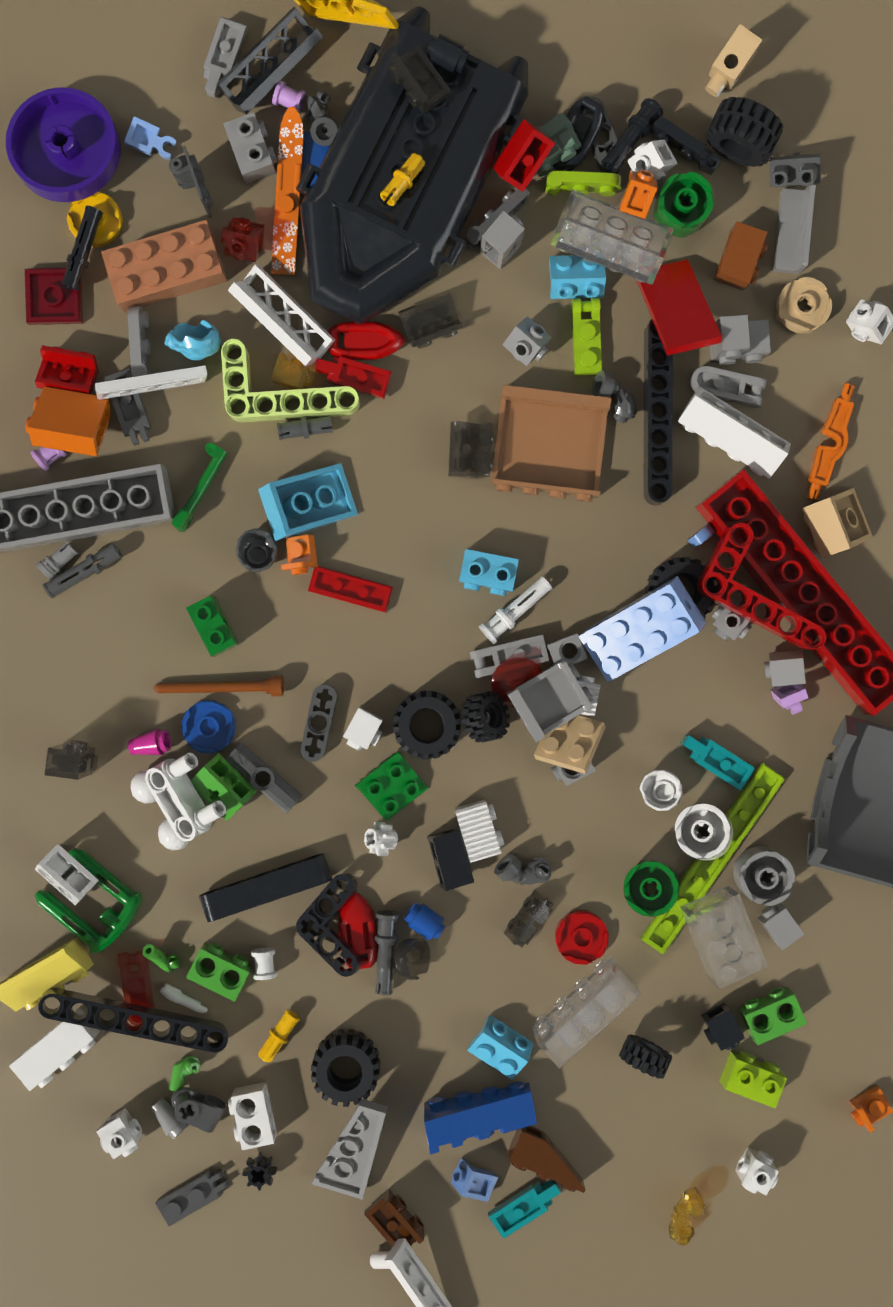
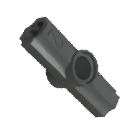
M242 742L226 759L231 766L251 782V785L256 790L264 793L286 814L303 796L282 778L274 767L267 765ZM259 771H266L270 774L271 782L264 785L258 781Z

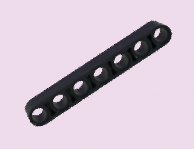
M651 319L644 331V498L649 504L656 506L667 501L672 495L673 354L667 356L659 335H656L652 330L654 322ZM652 352L662 353L664 362L658 363L654 361ZM658 378L662 380L664 389H655L652 385V379ZM653 405H659L663 408V417H656L653 414ZM653 432H659L663 435V444H656L652 440ZM653 459H660L663 462V471L658 472L653 469ZM657 485L663 489L664 496L662 499H657L653 496V486Z
M50 988L43 993L38 1004L39 1013L47 1019L212 1053L222 1051L228 1043L226 1027L220 1022L79 992ZM54 997L59 1001L60 1006L50 1009L46 1006L45 1000ZM77 1003H82L87 1007L88 1011L85 1014L78 1015L73 1011L72 1007ZM104 1009H110L115 1013V1017L111 1020H104L101 1018L100 1012ZM131 1015H138L143 1021L137 1026H132L128 1023L127 1019ZM164 1020L170 1026L165 1031H158L154 1025L156 1022ZM186 1026H192L196 1029V1032L193 1036L186 1037L181 1034L182 1029ZM212 1032H220L223 1035L222 1039L218 1042L209 1041L208 1036Z

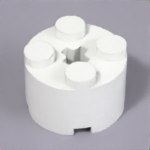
M696 804L687 807L680 813L675 823V835L680 848L685 853L696 859L708 861L717 859L727 852L733 840V828L728 817L717 807L710 804ZM709 826L708 832H710V835L708 837L703 836L700 839L699 828L705 829Z

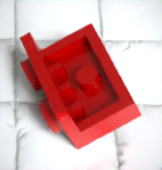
M41 346L42 362L35 379L37 388L50 387L92 394L99 373L95 355L84 351L66 350L56 346Z

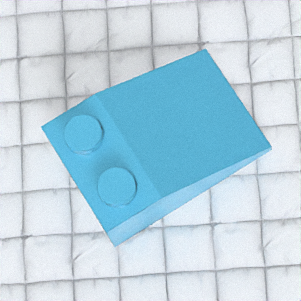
M341 463L270 482L258 489L275 541L358 515Z

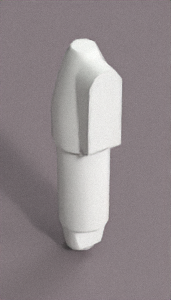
M165 983L164 987L160 990V993L165 998L175 1004L178 1003L203 1014L208 1011L207 1007L202 1005L200 1001L183 994L182 989Z

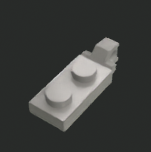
M220 17L203 66L205 70L203 76L205 79H208L205 86L207 96L218 99L221 90L216 84L237 64L248 32L247 25Z

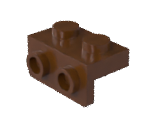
M390 1189L365 1210L364 1215L392 1247L397 1239L406 1238L410 1246L416 1241L419 1244L424 1241L425 1227L423 1222L417 1215L412 1216L406 1209L407 1205L402 1197L398 1194L394 1195Z

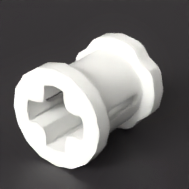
M264 947L251 951V956L254 957L255 961L254 980H268L277 977V971L274 970L273 963L275 948Z

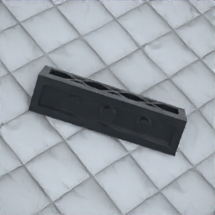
M293 7L216 85L237 111L247 115L323 36L317 28L310 27L297 8ZM295 18L302 30L295 37H287V24ZM273 39L281 40L280 52L276 56H268V44ZM254 58L262 59L261 71L256 76L248 75L249 63ZM234 78H243L242 91L235 97L227 85Z

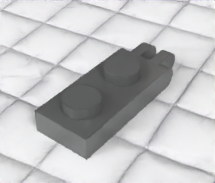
M129 368L104 378L105 381L133 376ZM140 393L111 398L124 436H130L134 446L140 444L137 433L141 434L144 442L150 441L147 430L151 429V424Z
M219 1169L214 1173L207 1170L157 1199L155 1204L167 1225L175 1224L223 1195L222 1189L230 1184L227 1178L217 1183V1180L225 1174L223 1170Z

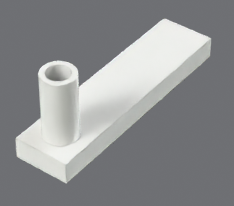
M406 1238L397 1239L390 1251H377L371 1254V1267L373 1269H391L416 1307H452Z

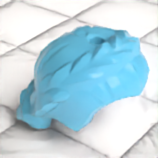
M202 320L198 326L179 323L174 327V330H170L167 334L165 346L181 352L190 360H202L216 353L220 348L222 340L218 329L208 321Z

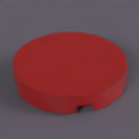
M576 910L567 913L559 921L555 930V942L559 952L566 960L574 964L587 965L605 953L609 942V933L605 923L597 914L588 910Z

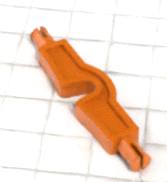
M844 383L840 398L833 401L830 413L822 428V434L833 439L834 446L819 445L814 452L812 467L807 480L812 484L806 499L814 502L818 501L821 488L828 485L835 462L844 454L848 445L847 425L854 407V403L850 402L855 388L854 385Z

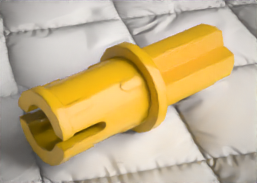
M411 154L400 170L393 172L394 177L380 193L383 201L386 200L390 193H393L387 202L388 205L394 206L404 191L413 186L412 181L425 166V161L421 155Z
M285 1010L275 1028L270 1029L269 1037L258 1052V1056L263 1061L271 1062L283 1043L287 1044V1037L297 1022L300 1021V1017L291 1010Z

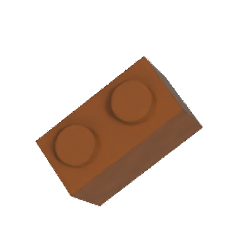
M737 221L730 230L713 280L743 291L750 283L754 284L759 273V268L756 267L758 258H763L768 247V242H765L768 232Z

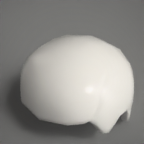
M667 770L651 771L644 776L640 785V791L645 803L657 811L672 809L679 804L683 795L680 780L675 774Z

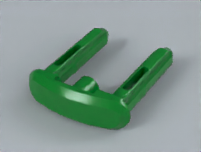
M73 848L69 854L99 880L97 883L105 891L124 905L120 915L111 907L104 911L99 920L108 929L101 935L50 892L39 890L36 892L35 898L40 907L90 947V954H98L127 930L142 904V894L140 891L136 893L84 850Z

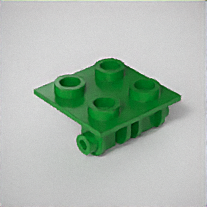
M398 751L395 754H391L392 756L389 759L380 763L377 768H373L371 773L361 778L355 784L358 790L386 821L429 789Z

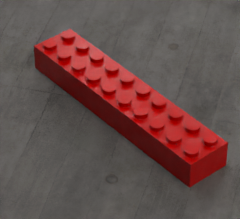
M744 469L739 471L699 503L695 508L706 522L712 526L720 538L728 527L736 523H746L752 528L754 534L753 541L741 562L742 566L770 600L824 629L826 633L824 645L812 651L863 714L875 716L893 701V651ZM738 529L733 531V540L741 544L744 539L743 533ZM808 630L805 634V640L809 645L815 640V634L811 630Z

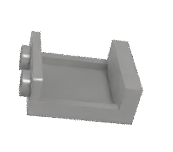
M562 660L506 693L535 742L545 738L546 734L581 713L593 709L590 702L594 699L586 686L581 688L576 678L580 677L572 662L567 664L565 660Z

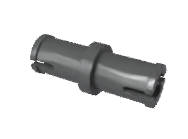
M331 415L311 419L301 417V420L277 423L279 440L304 436V439H307L309 435L333 433Z

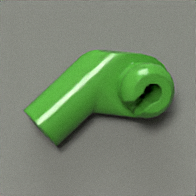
M148 944L143 948V956L154 962L165 972H173L174 969L180 966V959L176 954L168 956V954L152 944Z
M187 1056L174 1064L169 1090L175 1092L179 1088H183L185 1076L193 1072L196 1074L200 1070L198 1058Z

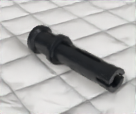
M651 98L644 99L638 113L630 117L628 128L601 161L602 167L609 163L605 168L607 172L615 173L638 140L646 137L650 133L651 126L655 120L663 116V108L657 101Z

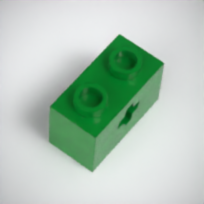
M210 595L186 607L211 657L218 656L240 644L215 596Z

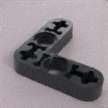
M349 873L335 876L299 917L296 923L298 934L339 975L344 977L352 976L360 970L361 958L328 924L357 891V880ZM347 880L349 882L347 884L349 891H342L338 896L332 894L341 888L342 885L339 881ZM324 898L330 899L333 903V910L329 914L321 909V902ZM313 920L314 924L312 927L314 930L307 931L305 929L307 927L305 921ZM323 930L324 933L318 936L317 933ZM325 937H330L335 942V948L332 952H327L323 948L322 943ZM343 949L344 952L340 953V955L344 959L351 958L353 960L351 962V966L353 967V969H345L343 967L345 965V961L341 957H337L336 959H334L333 956L338 954L340 950Z

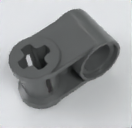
M186 1087L179 1088L171 1097V1104L175 1109V1117L179 1122L197 1127L208 1133L214 1131L226 1109V1104L221 1099Z

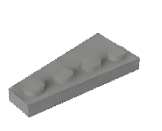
M361 1099L316 1172L311 1184L363 1200L388 1106Z

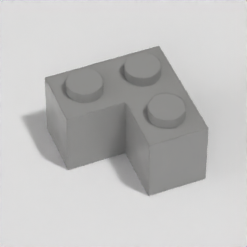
M748 315L723 316L716 321L722 335V340L719 344L710 345L711 362L719 361V365L735 364L736 360L746 359V363H758L763 361V358L771 352L769 320L748 321Z

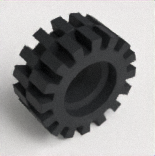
M486 691L466 698L467 702H463L462 705L465 710H461V715L465 716V719L461 720V722L467 726L464 729L465 732H471L469 735L471 739H475V742L483 743L501 739L503 735L507 734L508 731L505 728H509L510 723L506 722V720L510 719V714H506L508 706H503L505 702L503 697L499 698V694L493 693V691ZM484 711L487 716V722L485 720Z
M632 1034L627 1036L619 1053L620 1058L625 1063L641 1070L644 1074L647 1073L649 1076H655L658 1079L664 1078L673 1058L669 1052L662 1050V1047Z

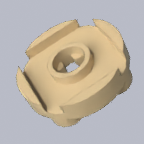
M802 277L788 283L777 297V320L792 332L812 333L822 326L831 314L832 299H829V295L826 292L828 289L822 282L811 277ZM806 299L810 310L801 311L797 303Z

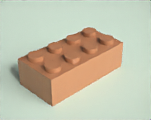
M207 220L101 251L117 305L124 312H128L129 306L144 307L227 282L213 232Z

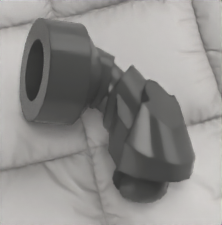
M318 91L316 97L313 95L309 96L307 100V117L312 122L310 130L312 139L318 145L329 146L338 132V125L328 111L327 105L330 103L331 97L324 91Z
M599 371L593 382V396H613L615 398L614 409L616 412L614 419L617 422L626 423L628 418H634L636 415L634 396L624 386L621 388L620 383L615 380L613 373Z
M508 854L498 862L494 873L503 882L511 880L517 884L520 883V885H532L538 882H547L550 879L552 869L549 862L544 858H534L521 869V861L514 854Z

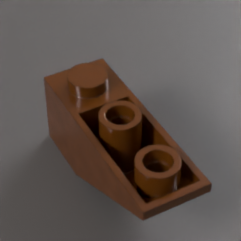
M532 1126L516 1130L508 1149L509 1162L515 1168L526 1171V1169L531 1170L545 1181H551V1179L561 1183L562 1187L571 1192L576 1190L585 1192L583 1178L545 1132Z

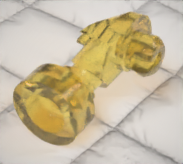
M696 1187L685 1190L682 1199L677 1203V1206L673 1207L669 1235L679 1245H687L695 1234L688 1214L694 1218L706 1214L704 1201Z

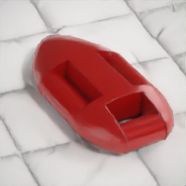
M376 321L365 322L362 325L354 322H342L335 324L328 330V333L335 339L328 348L329 353L337 358L341 356L351 360H377L387 357L398 351L406 341L405 337L397 329ZM338 335H344V349L338 348Z
M355 892L340 910L338 919L339 936L358 954L368 953V957L361 958L360 968L367 969L375 964L378 957V944L375 940V935L377 934L376 919L367 900ZM343 958L345 964L353 969L351 966L353 960L351 958Z

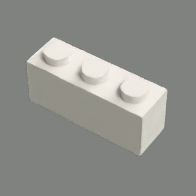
M80 1007L74 1011L78 1015L85 1014ZM60 1022L14 1060L9 1067L29 1091L37 1085L42 1088L54 1078L52 1073L60 1068L63 1071L75 1061L73 1056L77 1052L81 1051L84 1054L95 1045L94 1038L100 1031L95 1028Z

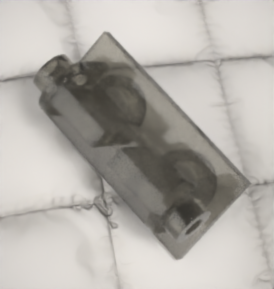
M534 889L532 894L525 899L523 906L516 916L509 921L504 934L514 945L517 944L522 948L525 944L528 945L538 931V928L532 923L535 920L542 925L553 911L551 907L554 903L546 897L544 898Z

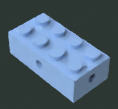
M677 576L588 627L579 638L606 681L609 682L699 633L706 625V621Z

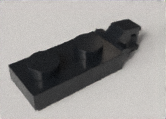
M662 116L658 118L651 131L655 135L654 138L656 140L665 139L667 145L669 144L677 149L679 156L689 161L693 159L698 164L699 170L709 175H712L722 159L705 148L706 145Z

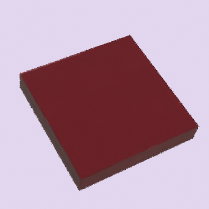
M67 268L25 269L26 323L28 325L83 324L82 279L79 290L74 291L61 285Z

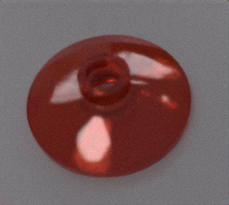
M515 657L502 662L493 672L491 689L493 693L499 694V698L503 697L505 700L503 705L514 707L506 693L513 690L517 684H523L540 674L542 670L537 663L528 658Z

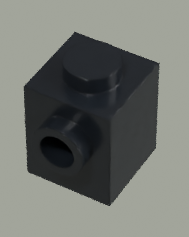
M725 1003L701 1014L707 1026V1029L703 1030L711 1045L716 1043L721 1051L724 1049L731 1050L737 1047L741 1040L745 1039L731 1010Z

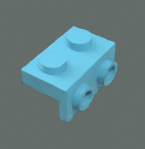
M603 254L549 256L551 299L604 297L606 272Z
M489 1015L483 1029L471 1041L467 1051L508 1078L513 1079L529 1062L534 1043L492 1015Z

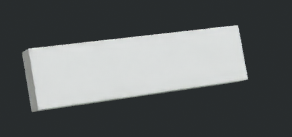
M204 365L95 383L97 399L102 400L205 383L207 370Z

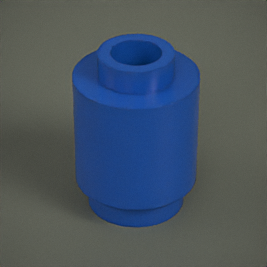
M415 902L404 917V920L408 922V926L428 941L432 937L437 939L445 928V925L442 924L444 918L424 903L420 905L418 902Z

